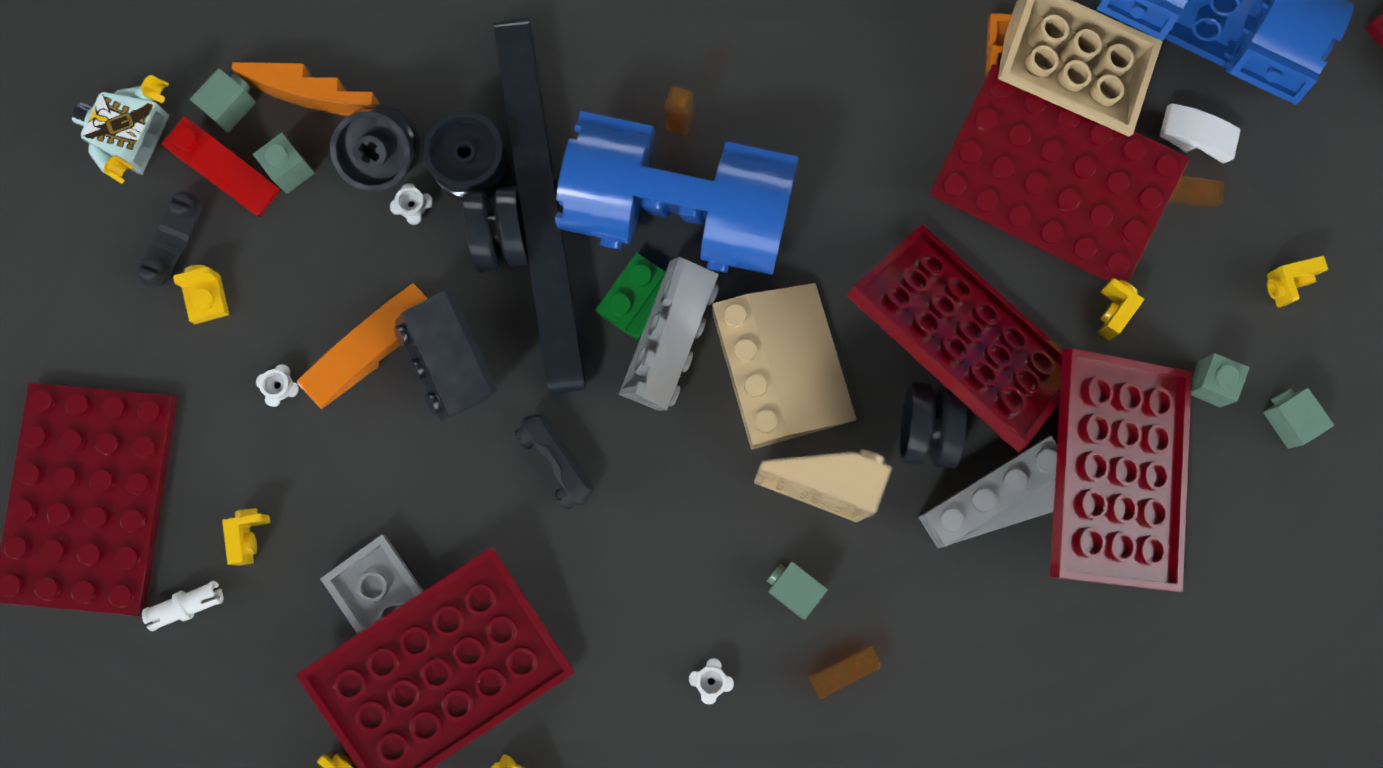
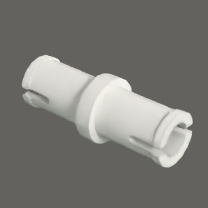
M211 581L189 592L179 591L174 593L171 599L143 609V622L147 624L153 621L147 628L150 631H155L177 620L187 621L192 619L194 613L216 604H221L224 600L222 590L219 588L214 591V588H217L219 584L216 581Z

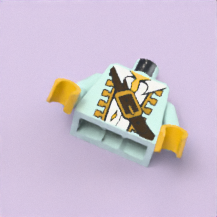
M153 75L147 76L141 86L117 90L114 94L106 92L99 94L93 107L78 103L72 112L73 122L84 126L81 138L90 144L88 153L103 173L121 184L125 181L122 179V175L127 169L143 175L170 116L157 103L153 102L164 103L165 97L160 95L164 87H168L169 83Z

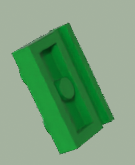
M636 253L595 310L596 313L639 342L666 272L639 253Z

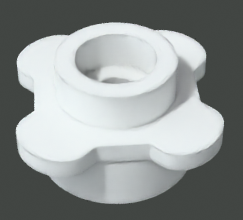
M408 183L403 185L401 190L398 191L395 200L390 203V209L395 215L401 214L407 218L409 224L417 225L422 220L421 215L432 206L433 199L429 194H422L416 189L414 184ZM413 201L415 203L414 206L409 207V202Z
M283 364L277 365L275 369L268 370L264 374H260L256 379L257 387L266 396L265 403L271 407L278 406L280 401L287 397H295L299 392L298 384L294 383L290 377V368ZM277 382L281 384L278 389L275 388Z
M714 658L709 659L706 666L700 671H693L689 676V683L697 687L702 694L701 700L705 704L715 703L717 696L721 695L724 691H731L734 686L733 679L726 676L722 671L721 662ZM709 678L715 679V683L713 685L708 684Z

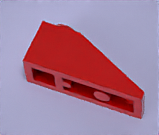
M185 116L162 142V145L178 159L257 217L264 213L281 191L276 185Z

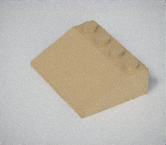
M1018 0L1005 33L998 79L1130 137L1134 133L1163 41L1072 0Z
M816 283L745 294L712 304V315L751 450L857 420Z
M861 450L860 455L846 453L763 461L754 483L848 520L858 522L875 514L892 467L882 464L884 461L883 457L865 450Z

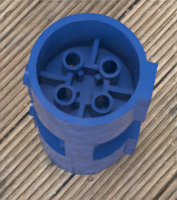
M1098 0L1095 6V10L1161 41L1166 39L1222 66L1224 72L1295 105L1302 100L1317 82L1319 74L1327 64L1325 59L1331 52L1335 40L1340 41L1354 8L1353 2L1349 0Z
M580 111L578 122L575 124V132H579L577 140L569 139L560 172L556 200H559V205L563 206V214L557 212L555 217L558 229L593 236L600 239V246L621 250L622 244H632L643 207L644 210L648 211V214L664 218L669 217V212L677 213L683 219L682 221L696 225H703L704 219L706 220L700 259L708 262L707 269L728 273L729 267L773 275L798 163L797 156L725 141L715 181L651 168L653 142L656 132L653 126Z

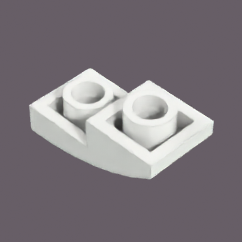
M1170 104L1166 108L1160 136L1186 152L1198 148L1221 163H1226L1234 159L1241 129L1209 113L1182 105Z

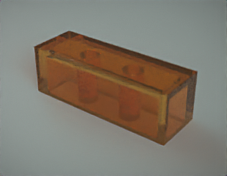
M671 85L664 104L666 130L687 136L694 117L693 92Z
M1181 176L1168 203L1216 209L1223 204L1225 182Z
M868 645L807 676L817 698L820 700L883 667L873 647Z

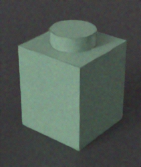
M219 68L190 98L205 115L227 133L232 130L256 103L247 93L251 87L236 73L229 77Z
M280 133L253 153V156L270 178L286 194L315 174L283 133Z
M1216 353L1211 354L1197 363L1192 377L1191 396L1220 408L1237 402L1250 367Z
M1289 388L1273 397L1271 401L1274 405L1263 411L1288 449L1305 445L1335 426L1309 388L1295 393L1292 388Z
M789 562L786 567L780 563L767 579V582L772 585L767 592L802 620L808 617L828 590L793 562Z

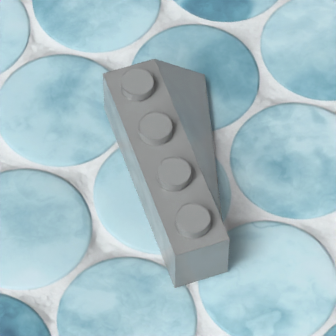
M677 257L669 262L619 395L658 411L667 410L668 406L675 404L680 392V386L677 383L681 372L687 371L693 358V352L690 351L694 338L698 339L706 324V319L703 318L706 306L713 303L718 293L719 286L715 284L718 273L681 257Z
M1052 436L1037 442L918 516L937 548L946 547L953 543L1053 512L1057 459L1056 442Z

